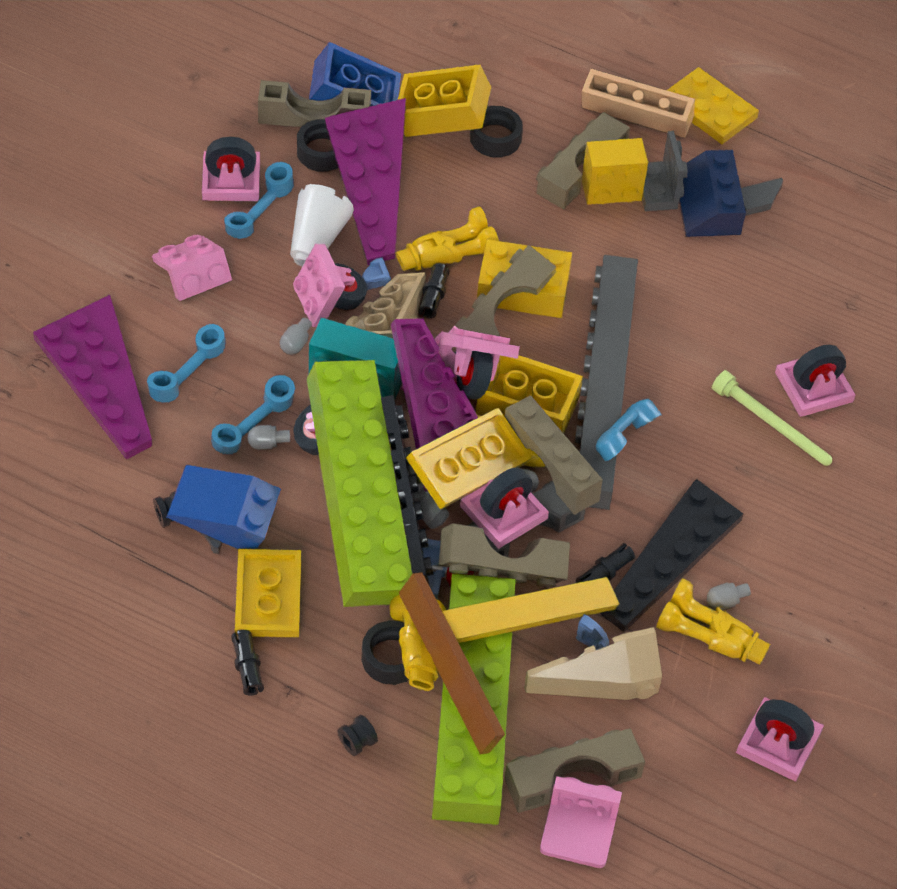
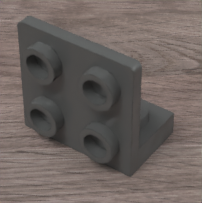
M668 131L663 161L648 162L642 196L645 211L678 209L679 199L684 196L683 178H687V163L681 159L682 146L680 141H676L674 131Z

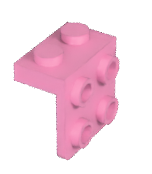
M201 235L187 237L184 243L176 246H164L158 250V253L152 255L153 262L168 271L175 296L179 301L232 281L224 249Z
M556 776L540 852L543 855L603 868L606 865L622 792L606 785L595 786L582 783L573 777L562 778Z

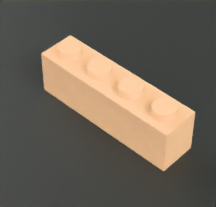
M590 69L582 89V108L599 113L605 112L612 117L663 132L674 131L675 135L686 138L694 117V98L594 69Z

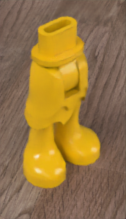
M478 206L469 211L468 222L464 226L449 231H435L415 239L412 244H406V249L397 251L395 254L403 271L415 268L418 271L422 270L421 266L423 268H431L436 263H459L462 257L484 254L487 239L499 241L495 229L492 226L488 227L486 215L483 209ZM468 241L462 244L455 245V243Z
M684 578L678 584L671 601L663 609L656 628L667 632L675 631L701 640L708 644L709 650L730 658H739L743 662L749 659L759 665L771 645L759 638L760 633L756 632L754 634V631L749 626L726 611H722L719 607H716V610H712L697 602L693 598L692 583ZM684 615L708 624L709 628L686 618Z
M400 595L395 596L389 604L390 616L394 621L404 623V627L399 631V644L402 650V662L405 669L404 674L409 679L410 686L424 691H431L434 688V681L438 678V670ZM437 600L441 610L445 611V606L441 601Z

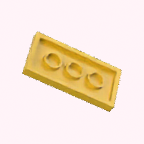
M496 408L412 451L406 459L441 510L486 485L489 480H494L504 471L523 466L532 459V456L500 409Z

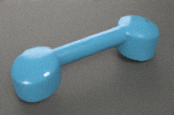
M276 162L267 168L265 172L267 192L248 213L233 212L224 218L225 230L228 235L237 239L251 236L254 232L253 223L276 198L287 196L292 191L294 179L293 170L289 164Z
M208 324L198 330L195 339L197 352L175 374L168 371H157L148 376L149 394L155 401L165 403L175 400L179 396V385L207 358H215L224 351L226 346L225 334L219 325Z
M277 375L270 378L265 385L264 403L236 427L230 424L215 426L211 435V443L214 449L222 454L236 453L241 447L242 437L272 411L283 412L290 408L295 392V385L291 378L285 375Z
M643 399L632 404L599 437L596 443V450L604 461L612 459L626 445L627 439L622 432L631 423L637 430L662 415L650 399Z

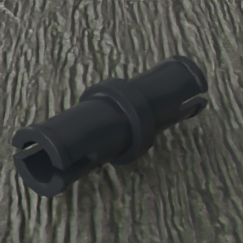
M436 263L432 266L429 280L423 286L422 292L424 296L418 312L420 315L423 314L424 318L432 319L436 317L439 302L445 296L446 289L444 286L450 270L446 267L443 273L444 264Z
M622 543L620 547L608 556L597 559L591 569L576 578V583L605 577L609 581L616 577L617 571L635 559V553L630 546L627 547L626 543Z
M239 630L237 634L233 633L231 636L236 654L234 664L236 670L240 672L243 693L253 696L257 695L258 691L262 692L264 690L259 671L261 661L259 655L255 654L252 633L249 630Z

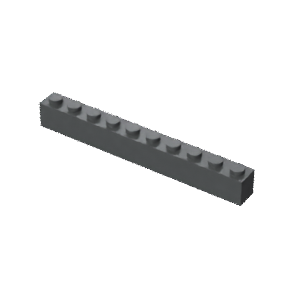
M611 255L603 256L602 266L596 265L594 283L600 284L599 288L594 287L591 305H597V309L591 310L589 327H594V333L588 332L586 350L592 351L591 356L585 355L583 372L589 373L588 379H582L580 396H586V401L580 402L578 419L583 420V426L577 425L575 443L580 444V450L578 451L603 479L600 501L590 507L610 510L617 455L608 461H604L596 450V443L599 437L621 417L638 259Z

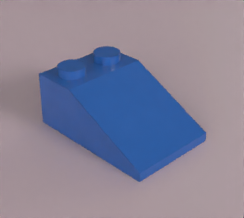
M329 42L314 61L309 99L315 101L329 100L336 97L343 88L371 90V106L398 100L401 73Z
M186 465L166 517L236 549H257L265 539L281 488L251 475Z

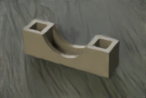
M261 80L258 96V123L302 127L307 122L316 119H325V117L370 107L371 90L343 88L332 99L315 101L298 95L289 83Z
M605 112L600 114L595 120L592 119L580 135H575L572 138L569 146L564 151L560 150L547 167L541 168L536 178L538 181L537 194L564 210L580 194L582 174L577 167L584 163L586 143L591 141L629 139L630 127Z
M530 245L524 251L518 249L509 261L512 264L505 273L500 271L490 284L493 288L487 295L482 293L472 305L474 311L468 318L465 316L461 317L455 326L462 330L500 336L494 323L495 312L499 304L506 297L515 293L526 292L538 295L556 273V266Z
M532 396L505 409L506 420L525 448L531 449L542 459L551 474L556 494L574 515L600 501L603 479Z
M451 524L441 529L438 566L449 567V572L455 574H467L468 571L479 572L478 576H507L510 579H516L515 583H526L527 580L537 581V586L553 588L556 587V583L565 581L568 578L570 542L539 538L529 542L525 551L518 558H508L500 555L490 546L483 528Z
M631 728L622 731L611 730L601 737L594 739L583 738L577 740L572 745L562 748L551 747L544 750L541 754L531 757L519 756L507 763L505 782L517 812L520 813L549 804L556 776L562 777L578 771L589 772L601 777L610 786L641 778L645 760Z

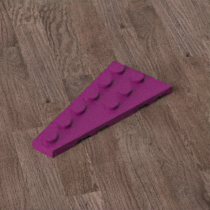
M406 98L325 117L326 128L346 195L353 204L354 211L352 215L367 265H370L377 258L383 257L384 261L395 259Z
M110 295L33 332L34 340L126 460L152 447L151 434Z
M423 318L394 319L391 323V329L415 447L418 449L477 419L478 416L464 391H460L453 379L455 375L450 366L446 367L438 353L440 348Z

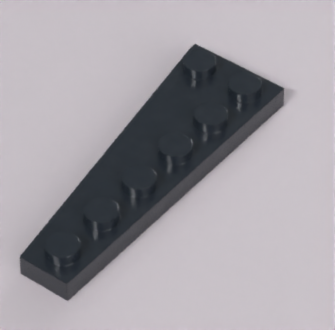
M393 395L381 397L392 449V462L396 477L398 478L396 480L401 505H403L401 512L412 572L423 573L430 587L428 576L434 575L430 556L425 557L423 548L429 547L426 530L420 529L418 521L423 520L424 515L421 501L415 502L414 493L419 492L416 474H410L409 466L411 465L406 459L412 452L411 447L405 446L404 440L410 438L408 425L404 417L402 405L396 406Z
M696 479L614 589L619 606L615 610L601 612L600 614L622 632H625L742 521L743 513Z

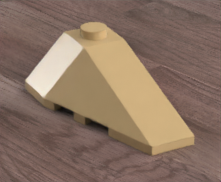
M425 272L397 274L379 291L380 297L376 301L367 302L362 306L364 312L359 316L349 318L345 325L393 338L391 323L394 319L417 318L426 279Z
M654 627L613 637L614 644L596 650L594 645L585 648V653L581 654L578 658L570 660L567 657H562L528 670L524 685L526 693L622 700L652 697L659 692L662 679Z

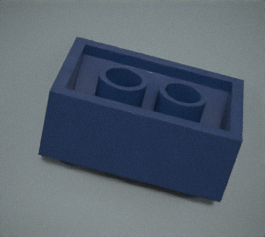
M733 150L704 151L687 162V178H683L684 196L680 197L679 204L685 236L741 235L746 210Z

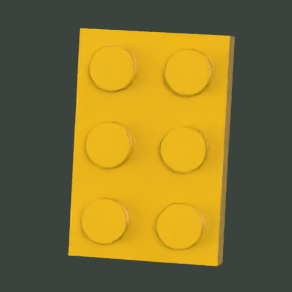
M700 67L666 90L694 98L695 107L692 123L721 145L758 118V109Z
M238 549L235 634L239 630H249L252 633V637H299L301 550Z

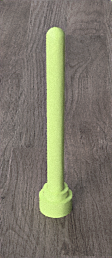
M724 370L715 379L712 389L719 395L732 396L824 466H829L832 463L831 455L738 387L739 383L735 381L736 377L727 370Z

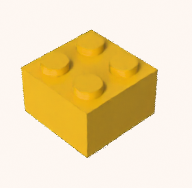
M642 138L591 141L586 143L582 185L587 205L642 201L648 167Z

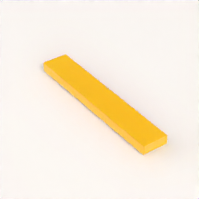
M605 577L442 612L458 643L583 617L584 614L592 615L615 610L619 606V602L608 578Z

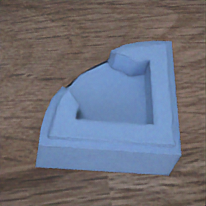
M383 257L373 260L362 275L366 282L367 290L385 286L391 281Z
M584 614L579 621L576 639L589 647L594 645L596 650L609 646V639L603 628L592 618Z

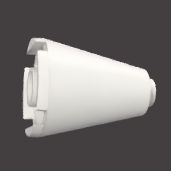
M309 184L306 185L305 190L301 189L299 192L290 251L291 257L299 266L303 267L306 258L315 244H325L328 249L353 214L354 208L351 201L346 196H343L342 199L335 196L336 190L330 187Z

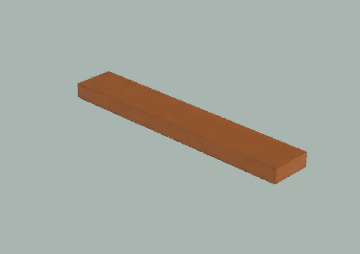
M413 573L399 591V595L479 753H490L505 733L423 573Z

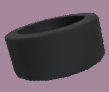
M488 106L482 128L470 130V142L475 150L489 157L502 158L511 155L518 150L522 141V120L510 108ZM490 125H499L506 127L512 134L503 138H493L481 132V129Z
M325 119L307 122L297 133V157L299 161L308 169L318 172L338 169L333 150L318 152L307 146L308 143L316 139L330 140Z
M388 620L377 623L367 631L363 638L361 662L364 670L372 679L383 684L396 685L409 680L404 674L403 663L387 665L378 661L373 655V648L380 642L387 640L399 641V631L404 627V623L401 621Z

